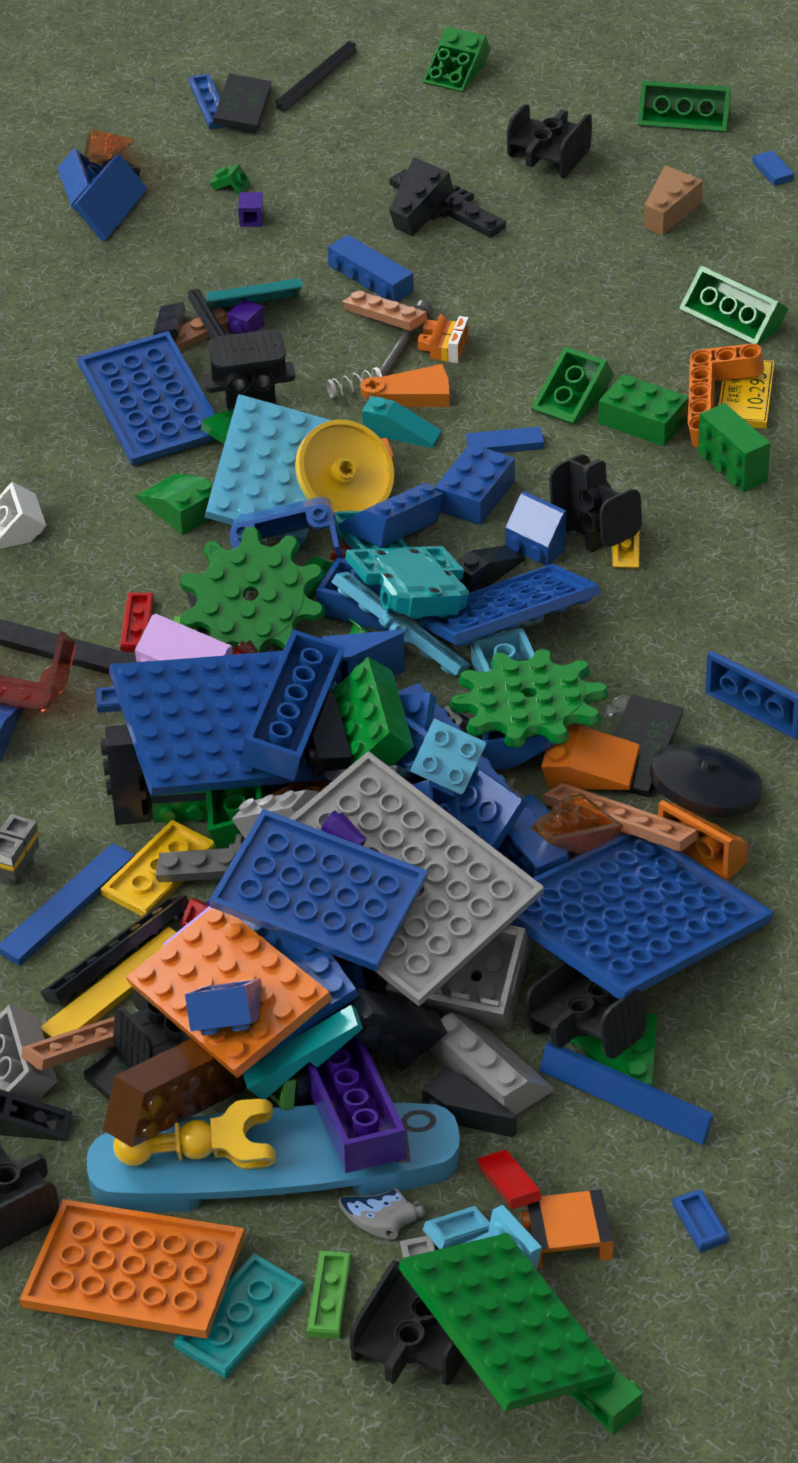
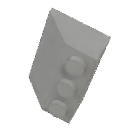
M291 790L283 795H268L258 800L248 799L239 806L240 811L232 820L243 837L246 838L262 809L290 818L319 792L311 790L293 792Z
M10 1004L0 1013V1089L33 1100H40L57 1082L54 1068L51 1067L49 1070L41 1071L21 1058L24 1046L45 1040L37 1014Z

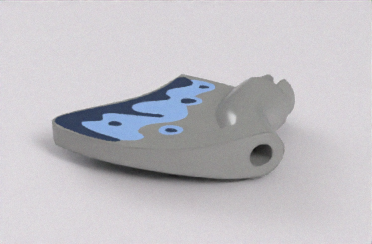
M397 1188L378 1195L344 1196L339 1199L341 1210L354 1224L368 1233L385 1239L397 1238L401 1228L416 1222V1219L423 1218L425 1215L421 1202L415 1201L412 1204L407 1202Z

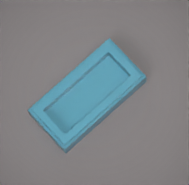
M473 1206L425 1221L423 1231L439 1249L462 1244L488 1232L490 1222Z

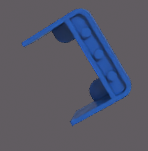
M316 497L241 515L235 518L231 525L230 541L232 549L241 544L242 532L247 527L258 529L261 539L310 527L317 530L330 528L336 555L344 559L332 502L325 497Z

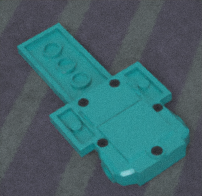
M334 511L339 534L352 549L346 551L345 560L365 584L381 585L380 600L381 606L385 611L394 610L409 617L420 619L423 616L447 617L448 615H458L460 610L466 608L469 591L458 580L463 578L464 569L443 546L409 547L400 538L383 547H379L339 529L341 522L361 511Z

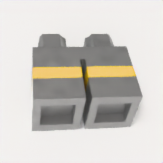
M10 814L1 827V883L11 886L16 885L24 868L29 866L33 860V855L40 846L37 821Z

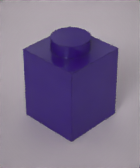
M240 192L238 205L240 227L263 226V192Z
M245 299L227 314L228 329L231 334L256 332L265 325L263 306Z

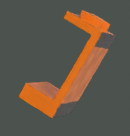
M602 1189L541 1196L542 1200L526 1205V1211L521 1212V1225L529 1231V1234L542 1247L537 1269L542 1268V1253L597 1247L600 1261L613 1260V1238Z

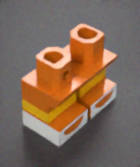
M440 314L437 321H425L423 334H420L418 337V350L430 352V359L458 363L469 336L468 317L459 316L456 322L447 321V318Z

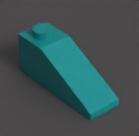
M370 396L362 410L363 425L372 430L378 437L434 448L442 434L439 428L393 400Z

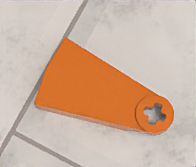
M443 364L379 378L369 377L360 384L361 395L368 400L370 396L393 400L403 407H450L449 381Z

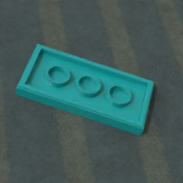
M297 278L207 292L205 300L211 309H217L220 307L236 306L243 299L256 303L298 296L303 284L302 279Z
M253 1253L229 1280L208 1338L204 1339L180 1334L173 1341L174 1348L226 1379L306 1290V1285L303 1281Z

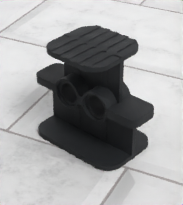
M523 104L509 120L507 128V154L513 157L521 147L527 148L526 166L534 167L540 159L560 164L559 174L561 178L565 179L590 150L592 116L585 114L575 124L568 122V111L561 109L555 117L539 121L530 118V106Z
M267 329L217 336L208 343L211 373L203 375L204 388L208 393L225 391L227 411H234L238 394L277 405L275 384L292 382L296 379L293 364L285 362L286 349L282 335L277 330Z
M579 454L557 464L551 470L549 478L550 503L566 510V533L574 530L584 535L587 550L594 552L604 545L613 547L634 537L639 532L642 526L641 494L635 489H628L622 493L612 490L607 482L606 463L597 459L590 462L588 456Z
M562 961L553 970L536 981L527 992L526 1007L531 1032L541 1034L550 1028L552 1044L559 1048L566 1045L576 1036L591 1035L602 1041L605 1056L615 1059L642 1038L647 1026L645 1000L642 991L634 990L624 999H618L584 974L569 966L565 961Z
M134 988L133 1003L139 1011L131 1015L126 1009L120 1007L114 1012V1043L118 1053L132 1067L191 1039Z
M1 1143L0 1250L48 1226L54 1221L59 1209V1199L55 1185L44 1180L48 1174V1168L43 1155L38 1153L15 1164L3 1150Z
M393 1260L388 1265L386 1272L383 1273L381 1280L378 1281L376 1288L373 1289L371 1296L368 1297L366 1304L363 1305L361 1312L357 1315L351 1327V1359L359 1361L365 1355L385 1364V1380L392 1384L397 1381L407 1363L417 1362L442 1373V1383L448 1386L454 1380L459 1368L462 1367L465 1357L398 1268L400 1262ZM413 1340L415 1342L407 1343L405 1341Z

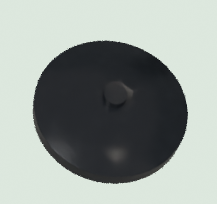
M676 743L665 746L654 755L650 767L651 781L663 796L687 810L708 816L734 817L746 814L757 806L763 789L759 775L747 762L726 750L706 744Z

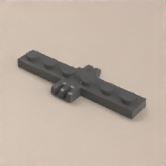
M237 834L235 843L229 844V848L159 853L156 878L159 883L222 879L245 838L242 834Z

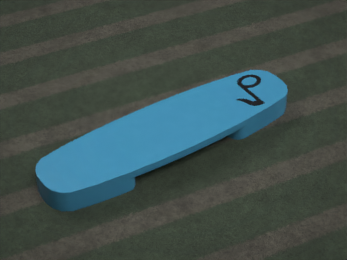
M393 1103L406 1131L407 1159L345 1173L316 1106H294V1109L287 1110L279 1107L273 1108V1115L268 1122L252 1126L246 1135V1138L252 1143H266L274 1148L276 1162L270 1167L243 1170L225 1157L215 1158L213 1152L208 1157L200 1160L190 1159L183 1155V1160L179 1161L176 1151L153 1153L144 1164L128 1166L121 1163L114 1153L113 1143L115 1137L104 1133L96 1138L89 1147L87 1173L92 1198L98 1205L140 1212H189L198 1208L202 1203V1199L280 1195L350 1186L361 1196H372L395 1188L402 1191L443 1182L453 1176L459 1167L460 1161L459 1129L455 1116L439 1105ZM225 1113L190 1117L179 1124L182 1127L186 1122L194 1119L210 1124V1118L220 1117ZM175 1125L159 1134L175 1132Z

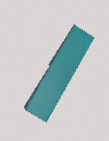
M352 1005L348 1006L256 1062L243 1073L247 1089L261 1099H266L308 1062L319 1067L363 1029L356 1008Z

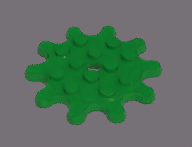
M247 527L242 532L241 544L235 549L227 550L218 542L209 541L203 548V554L209 562L208 569L200 574L185 573L180 579V588L185 592L192 593L197 598L195 606L183 612L180 616V624L191 629L205 628L208 630L210 637L240 649L242 654L261 653L267 646L272 644L279 645L284 650L292 630H295L300 621H318L324 617V606L319 602L310 600L307 595L310 586L324 578V570L317 564L298 566L294 562V557L300 548V543L296 537L291 535L285 536L277 545L267 547L261 542L260 531L254 527ZM247 590L258 592V597L255 600L248 601L244 599Z
M540 649L535 652L531 659L524 661L513 660L505 653H496L492 657L490 663L492 669L490 671H463L459 677V685L471 691L453 696L449 704L452 712L472 713L475 715V717L469 720L466 727L468 734L481 736L490 731H500L505 734L504 743L506 746L519 748L525 744L528 737L533 735H542L551 743L563 744L569 740V734L566 730L567 726L576 723L586 726L599 724L601 721L599 711L588 704L593 701L605 700L609 696V691L604 683L582 681L590 675V667L586 661L577 660L567 665H558L553 663V657L549 650Z

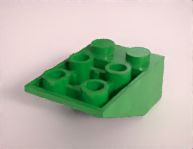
M446 26L423 83L463 92L484 67L491 51L486 35Z

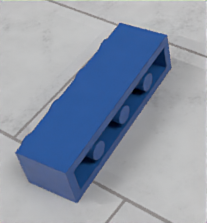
M346 235L327 246L328 265L331 268L360 283L380 297L397 302L414 292L413 272L355 238Z

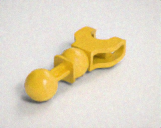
M266 1099L239 1100L233 1103L222 1116L210 1118V1124L194 1119L180 1127L179 1122H176L175 1132L157 1134L134 1147H130L115 1138L113 1143L114 1153L121 1163L128 1166L144 1164L153 1153L176 1151L179 1161L183 1160V1155L190 1159L200 1160L208 1157L213 1152L215 1158L225 1157L243 1170L270 1167L276 1162L274 1148L266 1143H252L246 1138V1135L252 1126L268 1122L271 1119L273 1105Z

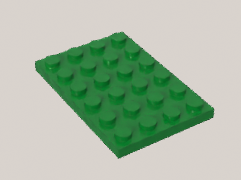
M508 1233L401 1259L398 1267L505 1412L613 1381L616 1374L614 1368Z

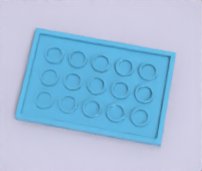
M238 394L204 517L232 525L234 519L241 515L308 500L301 490L296 475L297 451L303 439L314 428L331 420ZM309 528L273 537L283 539L285 536L291 535L296 537L300 544H305Z

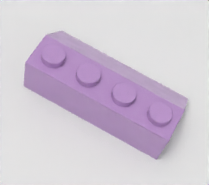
M158 614L152 615L135 649L136 662L233 655L231 645Z

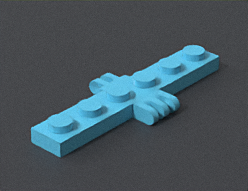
M349 572L336 573L332 583L338 587L339 593L348 598L352 597L359 603V608L367 613L376 615L379 618L380 625L384 628H389V631L403 630L404 642L417 646L421 649L420 653L424 657L441 664V669L444 672L456 676L469 669L471 664L426 631L421 621L416 622L417 619L394 610L385 611L381 606L380 595Z

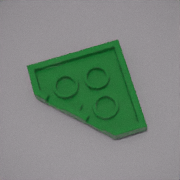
M646 1013L647 1026L642 1038L615 1059L606 1057L602 1041L591 1035L576 1036L569 1042L580 1048L584 1052L585 1057L652 1086L657 1014Z

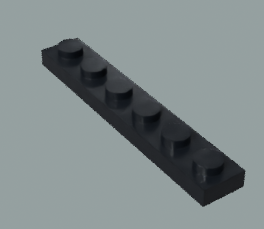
M170 895L42 990L40 993L45 1002L64 1004L74 998V993L81 987L84 988L93 984L97 980L96 976L117 966L119 963L118 959L137 951L140 948V943L146 938L149 939L158 935L162 931L161 927L166 923L174 922L183 916L182 911L187 908L189 903L186 895Z

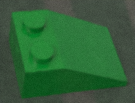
M564 347L531 409L575 425L604 395L614 377V373L607 360Z
M176 473L137 494L136 498L183 535L210 520L204 516L213 483L205 477Z

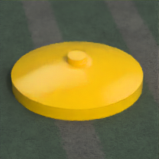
M350 420L327 421L314 428L303 439L298 448L295 463L296 475L301 490L307 499L316 497L328 498L332 502L334 511H363L388 499L394 483L393 461L383 441L366 426Z

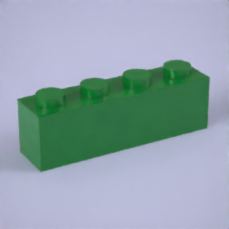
M607 1359L616 1371L612 1382L570 1393L569 1395L613 1435L642 1412L643 1393L636 1382L625 1378L618 1371L616 1365Z

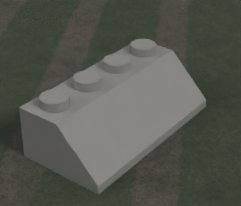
M452 1012L440 1019L448 1034L433 1045L429 1052L445 1067L452 1069L516 1115L553 1092V1087L477 1019Z

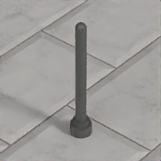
M425 300L417 301L414 308L426 312L427 320L433 313L432 305ZM418 327L412 331L404 330L380 367L382 377L388 375Z

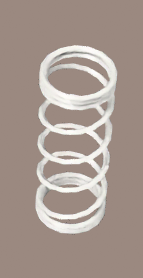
M378 367L372 369V376L366 370L363 371L361 378L357 373H353V375L358 376L361 382L363 381L364 372H367L370 377H382ZM353 375L351 376V381L347 376H342L340 383L335 378L332 380L328 379L326 385L329 396L332 399L337 397L333 380L338 383L341 393L344 395L342 389L344 377L349 381L354 393Z

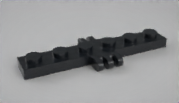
M407 169L391 177L390 186L399 189ZM458 185L453 186L454 192L430 217L436 220L441 216L444 218L449 216L489 238L506 228L505 220L470 203L474 199V194L467 192V190Z

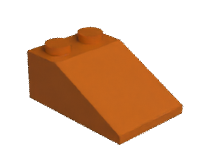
M581 725L567 726L569 740L563 744H554L545 751L541 767L549 789L564 783L579 789L630 790L640 752V745Z

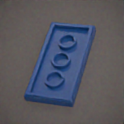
M117 154L73 204V207L100 240L103 241L108 238L148 188L123 157Z

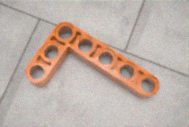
M744 344L700 349L691 354L688 427L694 447L697 448L699 444L698 427L700 424V413L715 407V382L756 377L764 372L762 350L759 345Z

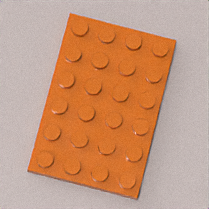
M214 908L208 910L126 976L130 986L237 1078L332 1000L328 990L239 918ZM261 979L259 1020L250 1023V1029L231 1031V1026L219 1028L220 1033L201 1035V1030L190 1032L185 1000L186 993L203 986Z
M63 1199L19 1299L21 1307L207 1339L245 1240V1230L241 1227Z

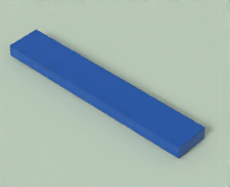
M112 843L0 943V955L18 966L23 964L101 893V888L134 857V854Z
M552 1041L545 1045L540 1072L701 1145L707 1141L714 1114L565 1047L559 1048L553 1045Z

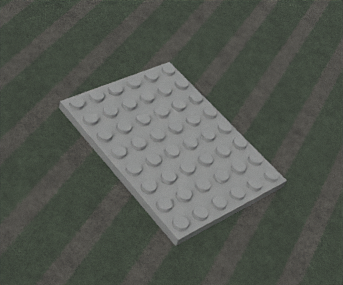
M369 751L289 818L321 830L322 824L334 810L339 813L344 812L357 829L367 837L363 845L364 847L428 871V878L377 970L380 976L417 1006L425 1002L544 893V886Z

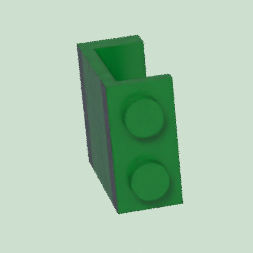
M206 791L152 796L154 823H169L171 820L199 821L207 819Z

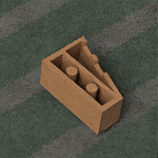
M665 165L644 205V228L661 235L669 231L702 203L703 180Z

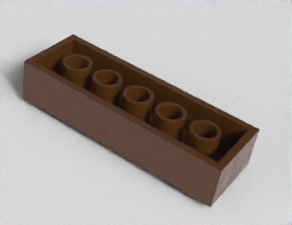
M191 1038L115 1075L103 1131L128 1146L134 1147L168 1130L176 1122L180 1123L201 1111H205L209 1107L224 1101L228 1097L243 1091L247 1087L243 1074L238 1078L234 1076Z

